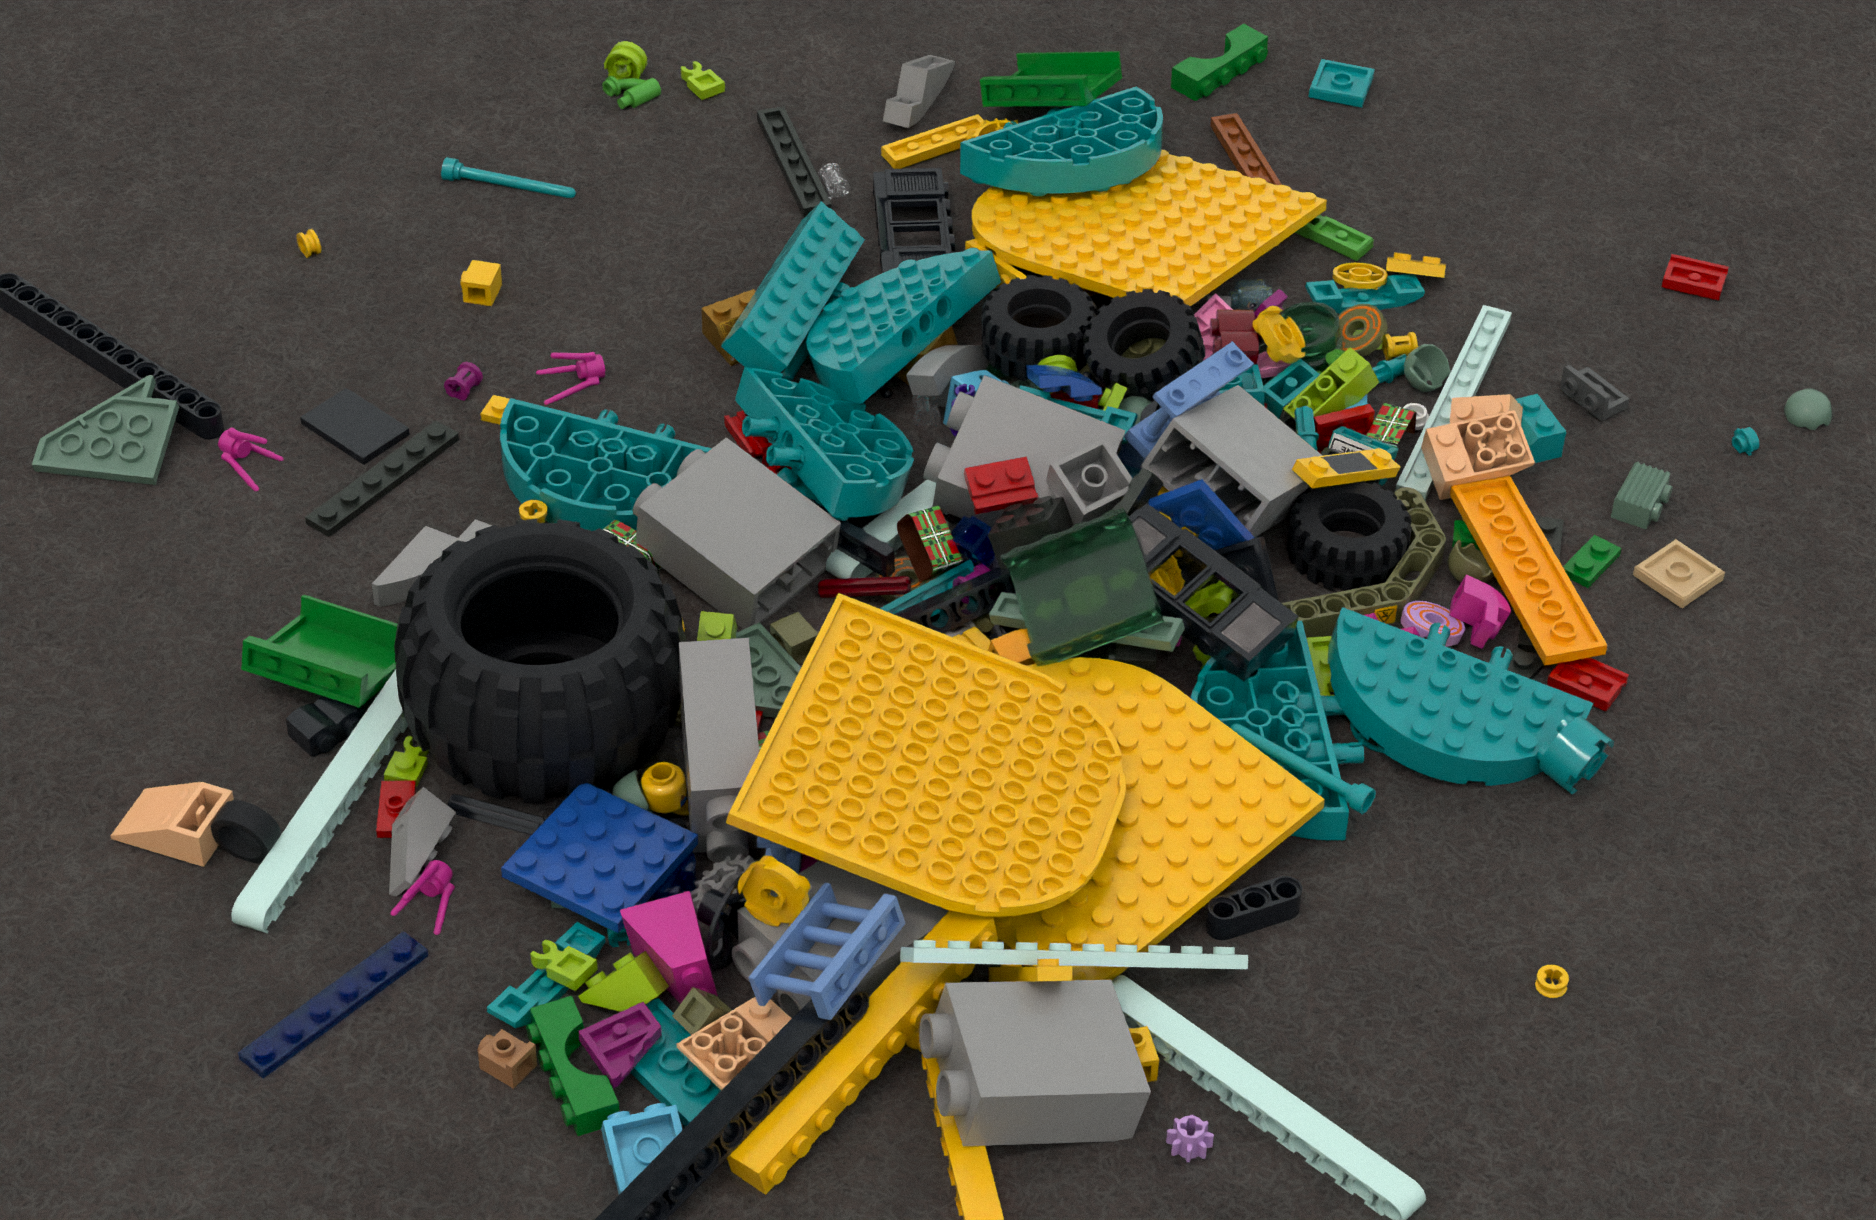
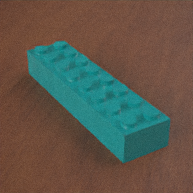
M820 202L801 220L721 347L744 367L781 373L790 363L865 239L854 228L837 216L834 210Z

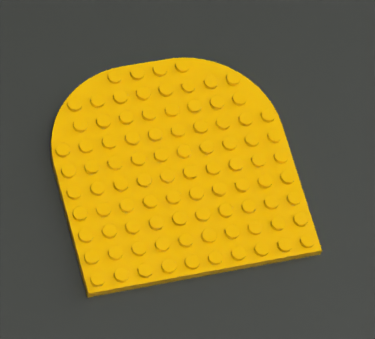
M1162 150L1160 158L1150 170L1133 179L1131 183L1112 186L1107 191L1047 193L1044 196H1033L1030 192L992 186L977 199L973 206L972 232L983 248L994 250L996 257L1021 269L1043 276H1052V278L1057 280L1059 278L1066 279L1069 284L1075 283L1081 288L1113 298L1119 296V298L1127 295L1126 292L1133 290L1136 293L1142 292L1143 289H1153L1155 293L1161 290L1169 292L1171 297L1173 295L1178 296L1184 301V304L1192 306L1326 211L1327 200L1316 197L1315 194L1310 192H1298L1286 185H1274L1262 178H1250L1238 171H1226L1217 168L1214 164H1202L1193 161L1190 157H1178L1170 155L1166 150Z
M838 593L728 813L726 824L949 911L979 916H1018L1051 908L1076 894L1090 880L1102 859L1120 812L1126 792V774H1124L1121 764V750L1109 727L1086 701L1079 703L1075 698L1064 691L1066 686L1028 666Z
M1085 657L1061 658L1028 665V667L1044 673L1065 685L1064 691L1075 698L1079 703L1086 701L1106 723L1122 753L1121 764L1123 772L1126 774V792L1102 859L1090 880L1076 894L1051 908L1018 916H992L999 939L997 942H1004V949H1016V942L1038 943V950H1049V943H1070L1071 951H1082L1083 944H1104V951L1116 952V944L1137 945V952H1148V945H1157L1211 899L1216 897L1324 808L1325 799L1178 688L1147 670L1119 661ZM1023 965V966H1024V967H1036L1037 965ZM1072 966V979L1113 980L1129 967Z

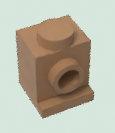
M503 1029L495 1036L486 1035L479 1044L478 1057L480 1069L513 1089L537 1066L535 1044L530 1041L526 1044Z

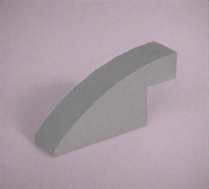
M927 55L903 63L897 95L886 100L883 122L909 128L920 121L944 88L954 68L955 61Z
M945 345L925 354L915 363L906 376L912 395L931 396L934 404L946 407L952 376L987 370L991 363L985 357L981 345Z
M475 519L459 538L425 526L372 583L374 605L381 607L406 601L408 590L417 577L424 573L430 563H433L434 560L442 555L443 550L457 540L467 542L475 538L476 531L492 525Z

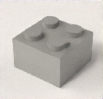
M1106 437L1050 463L1046 482L1056 498L1064 497L1071 520L1078 532L1110 517L1115 505L1121 502L1127 493L1129 483L1132 480L1131 475Z

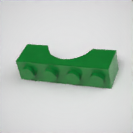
M1243 23L1226 34L1224 55L1211 59L1190 56L1172 67L1171 88L1194 101L1203 96L1208 97L1217 87L1227 85L1233 77L1246 73L1249 67L1257 62L1262 63L1266 59L1268 54V36Z
M572 996L530 1008L531 1023L526 1024L527 1034L530 1042L535 1045L538 1044L541 1049L537 1051L542 1071H550L552 1075L549 1078V1084L553 1097L555 1099L561 1098L564 1103L560 1105L565 1125H573L577 1136L600 1130L603 1121L608 1120L607 1117L609 1115L619 1112V1102L607 1075H593L582 1072L569 1061L571 1054L582 1045L579 1041V1031L584 1029L583 1020Z

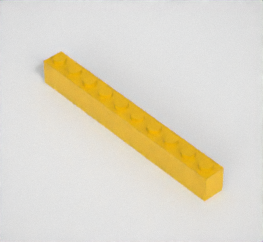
M948 911L922 940H935L936 948H948V941H970V948L982 949V941L997 942L999 939L992 916ZM901 962L869 997V1007L863 1018L727 1157L731 1171L765 1195L774 1185L781 1183L787 1171L799 1158L804 1157L809 1152L815 1140L832 1127L836 1117L846 1106L855 1102L859 1092L870 1080L875 1079L887 1061L903 1049L907 1039L917 1028L919 1029L922 1016L924 1014H931L937 1008L945 983H959L963 978H967L972 973L976 964Z

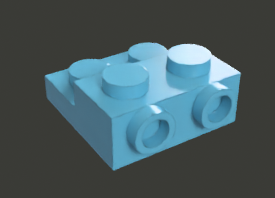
M657 1103L644 1108V1112L631 1115L628 1111L616 1112L607 1117L608 1120L603 1121L601 1131L619 1194L682 1131L676 1105L666 1107L665 1103Z

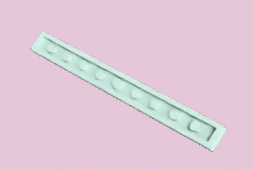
M1483 305L1396 484V490L1403 487L1413 488L1419 491L1426 501L1434 482L1421 449L1425 431L1427 428L1450 424L1452 398L1473 397L1476 395L1508 328L1512 312Z
M914 940L913 947H901L900 962L1037 965V959H1059V966L1248 969V955L1235 954V947H1213V954L1202 953V946H1181V953H1170V946L1148 945V952H1137V945L1116 944V952L1104 951V944H1083L1082 951H1071L1070 943H1049V950H1038V943L1016 942V949H1004V942L982 941V949L970 948V941H948V948H936L935 940Z

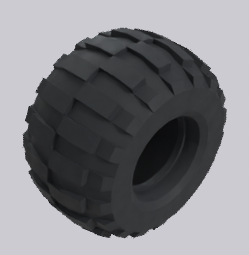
M537 519L516 520V525L499 528L493 525L475 532V538L467 542L457 540L443 550L442 555L434 560L433 563H430L424 573L417 577L408 590L405 607L401 608L397 625L394 651L398 697L414 739L423 752L429 750L437 766L463 785L473 782L474 787L481 789L482 794L501 800L506 795L523 798V803L545 804V798L565 796L566 799L581 784L589 783L595 787L602 785L606 789L613 787L620 779L633 772L635 768H640L648 758L651 759L664 744L668 728H673L680 707L679 642H686V636L682 627V617L676 598L669 583L662 585L658 568L634 546L626 547L625 544L618 542L616 535L599 528L590 531L580 528V522L560 519L557 523H537Z

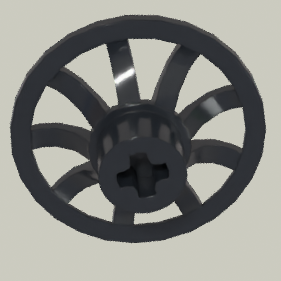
M741 875L732 883L726 893L710 889L703 897L698 908V921L710 926L706 942V955L709 965L716 969H723L733 961L732 949L734 946L729 931L738 940V924L734 919H738V910H740L738 908L745 907L744 904L747 901L743 891L740 895L738 892V881ZM718 940V947L713 952L712 942ZM724 950H726L724 957L722 959H718L721 957Z

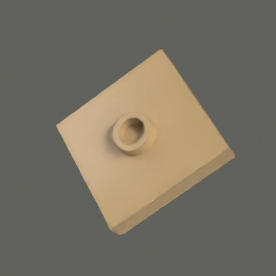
M1676 539L1635 566L1633 576L1680 608H1684L1723 581L1725 574L1723 570Z

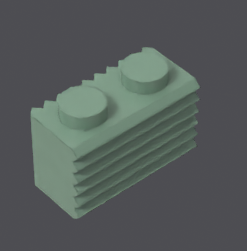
M1639 461L1635 462L1614 499L1611 518L1643 529H1647L1651 520L1657 522L1663 507L1661 502L1667 504L1672 493L1673 486L1668 485L1670 473L1668 471L1664 472L1662 469L1658 470L1656 467L1652 468L1650 465L1646 466L1645 463L1640 464Z

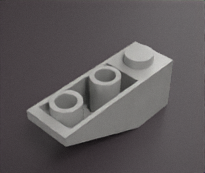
M424 787L406 802L392 824L389 895L397 897L414 884L421 875L419 871L422 866L425 868L436 856L438 851L434 847L437 842L440 844L452 830V826L449 823L456 812Z

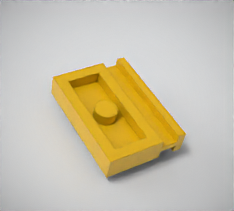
M1394 252V257L1387 258L1386 271L1445 277L1446 264L1440 263L1441 258L1423 256V261L1411 260V254Z

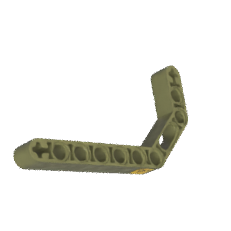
M1403 487L1397 489L1394 493L1397 496V500L1400 499L1406 506L1411 516L1412 529L1409 548L1385 583L1282 603L1299 616L1298 621L1303 622L1306 638L1332 635L1342 607L1362 615L1375 613L1380 622L1390 624L1400 622L1405 605L1419 599L1442 563L1446 542L1445 534L1419 491ZM1411 571L1421 572L1416 580H1404ZM1217 616L1208 617L1206 620L1211 623Z

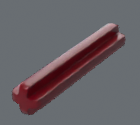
M908 576L825 579L818 583V594L821 598L837 597L838 593L848 597L905 595L911 592V580Z

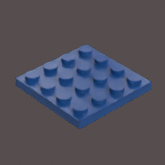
M589 783L578 785L501 867L502 877L619 933L624 928L620 910L646 903L698 845V834Z

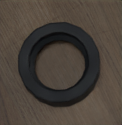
M228 801L211 824L212 836L218 845L232 856L256 864L262 863L281 836V829L277 821L269 813L247 801Z

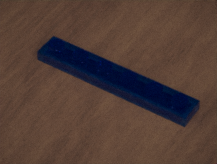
M403 931L238 1052L239 1059L264 1079L427 958L428 949Z

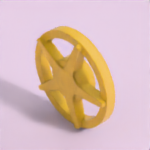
M1345 263L1333 269L1334 281L1343 285L1345 289L1378 290V287L1387 283V271L1376 265Z

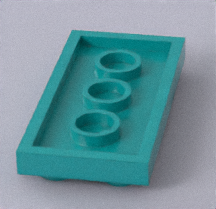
M657 997L646 1004V1006L661 1025L662 1035L630 1073L661 1103H665L666 1107L676 1105L680 1122L686 1127L721 1090L677 1048V1043L691 1034L672 1017L674 1013Z

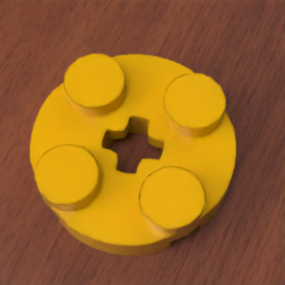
M1269 306L1259 313L1258 318L1253 321V327L1262 336L1268 346L1266 348L1267 353L1274 362L1282 360L1287 364H1293L1305 356L1306 352H1301V349L1306 346L1304 337L1291 317L1284 319L1279 314L1283 311L1277 306Z
M763 856L760 861L750 864L738 881V892L740 895L743 891L744 897L747 900L744 906L748 912L759 921L770 926L778 927L781 923H789L788 926H790L809 903L808 892L811 886L807 878L798 875L790 867L778 862L772 856ZM771 890L775 891L778 894V896H772Z

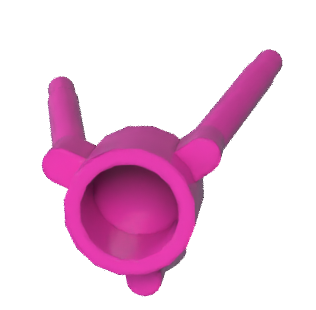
M553 352L550 355L551 358L580 361H576V365L536 371L538 375L576 371L579 379L585 378L586 380L545 400V405L563 399L589 386L600 384L599 378L605 377L603 358L600 354L595 355V352Z
M231 427L224 431L219 438L218 447L223 451L221 459L228 462L254 491H258L259 487L235 459L238 457L245 458L250 451L278 461H283L284 458L251 443L266 444L267 439L240 432Z
M430 861L420 877L407 890L390 914L392 916L397 915L419 891L429 897L441 894L442 897L433 932L435 935L440 934L449 898L455 889V886L450 883L453 877L451 868L442 861Z

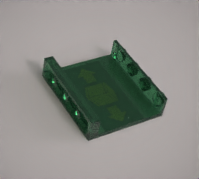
M1124 508L1107 511L1098 518L1088 522L1076 523L1070 529L1057 534L1046 535L1039 541L1026 546L1015 547L1010 552L1001 555V560L1010 572L1031 642L1027 644L1029 654L1037 666L1061 662L1164 622L1133 523Z

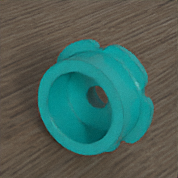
M1737 428L1734 431V436L1731 440L1732 446L1739 453L1746 452L1750 456L1752 455L1751 452L1759 449V438L1752 428Z

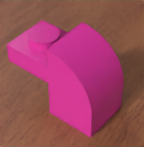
M1465 575L1451 599L1449 616L1473 626L1470 644L1482 649L1488 638L1493 640L1510 615L1511 609L1507 600L1496 589L1478 579Z

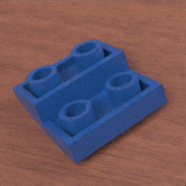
M1026 365L1027 378L1039 388H1043L1044 392L1063 390L1071 398L1074 397L1075 401H1089L1093 399V395L1102 394L1101 387L1078 372L1050 365Z

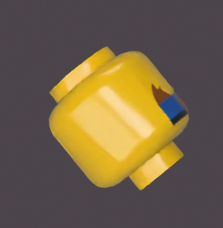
M660 762L652 765L643 773L641 786L650 810L666 814L680 809L686 803L688 797L684 772L679 766L668 762Z

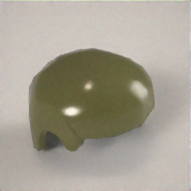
M1457 540L1447 561L1451 575L1460 583L1465 575H1469L1487 584L1494 574L1482 552L1475 549L1472 543L1461 547V540Z

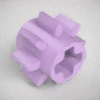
M1191 1114L1181 1119L1175 1118L1173 1129L1167 1130L1166 1143L1172 1144L1171 1155L1179 1154L1186 1159V1162H1190L1192 1158L1198 1156L1205 1159L1207 1148L1213 1146L1214 1134L1208 1132L1209 1122L1202 1121Z

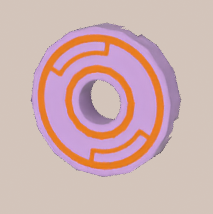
M1412 601L1403 608L1400 619L1401 624L1404 628L1415 626L1422 638L1428 636L1429 628L1433 623H1441L1438 631L1439 634H1441L1444 624L1449 627L1451 632L1447 639L1446 647L1458 644L1465 632L1463 621L1449 616L1450 610L1438 604L1427 601Z

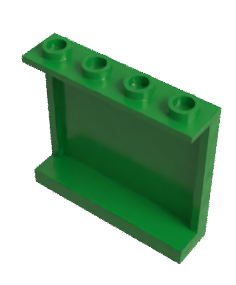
M1120 51L1017 53V72L1011 76L983 77L980 79L983 107L1087 106L1122 79Z
M303 595L301 596L300 615L267 640L254 636H248L243 640L241 670L360 708L384 687L396 669L394 644L398 624Z

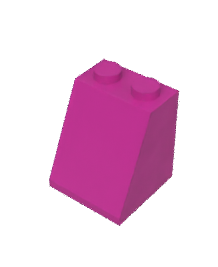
M690 891L620 910L633 954L638 956L644 951L647 952L669 985L667 990L680 1004L693 987L718 996Z

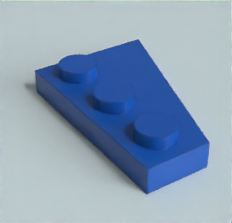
M1203 479L1150 498L1148 501L1150 506L1170 517L1171 521L1178 527H1186L1196 533L1198 539L1213 550L1255 538Z

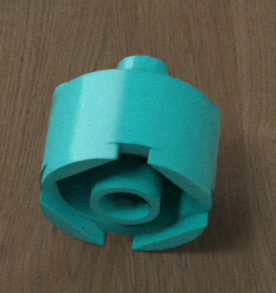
M1568 715L1556 729L1559 734L1551 744L1546 742L1536 753V758L1540 761L1539 769L1570 794H1574L1577 789L1573 785L1582 777L1590 780L1597 773L1608 757L1603 751L1607 745L1613 748L1614 741L1582 716L1572 718Z

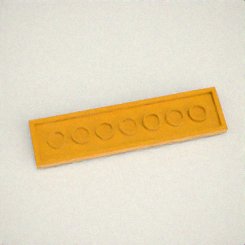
M1510 475L1452 485L1450 496L1489 567L1492 569L1494 576L1544 666L1605 655L1608 646Z

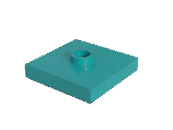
M1321 59L1310 86L1308 97L1362 108L1374 78L1375 69Z

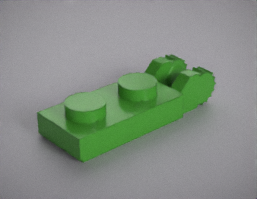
M1318 215L1295 232L1355 261H1358L1372 249L1374 242L1372 237L1322 215Z

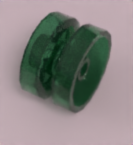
M1311 301L1292 305L1280 313L1284 319L1291 317L1304 337L1306 346L1301 349V352L1306 353L1301 359L1315 371H1325L1329 367L1326 362L1327 353L1335 349L1343 350L1340 320L1335 310L1324 303Z

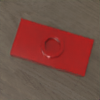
M416 780L381 781L376 828L377 838H392V824L406 802L416 794Z

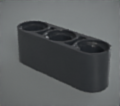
M1281 876L1217 896L1208 903L1206 931L1216 940H1229L1291 920L1299 914L1302 885L1293 877Z

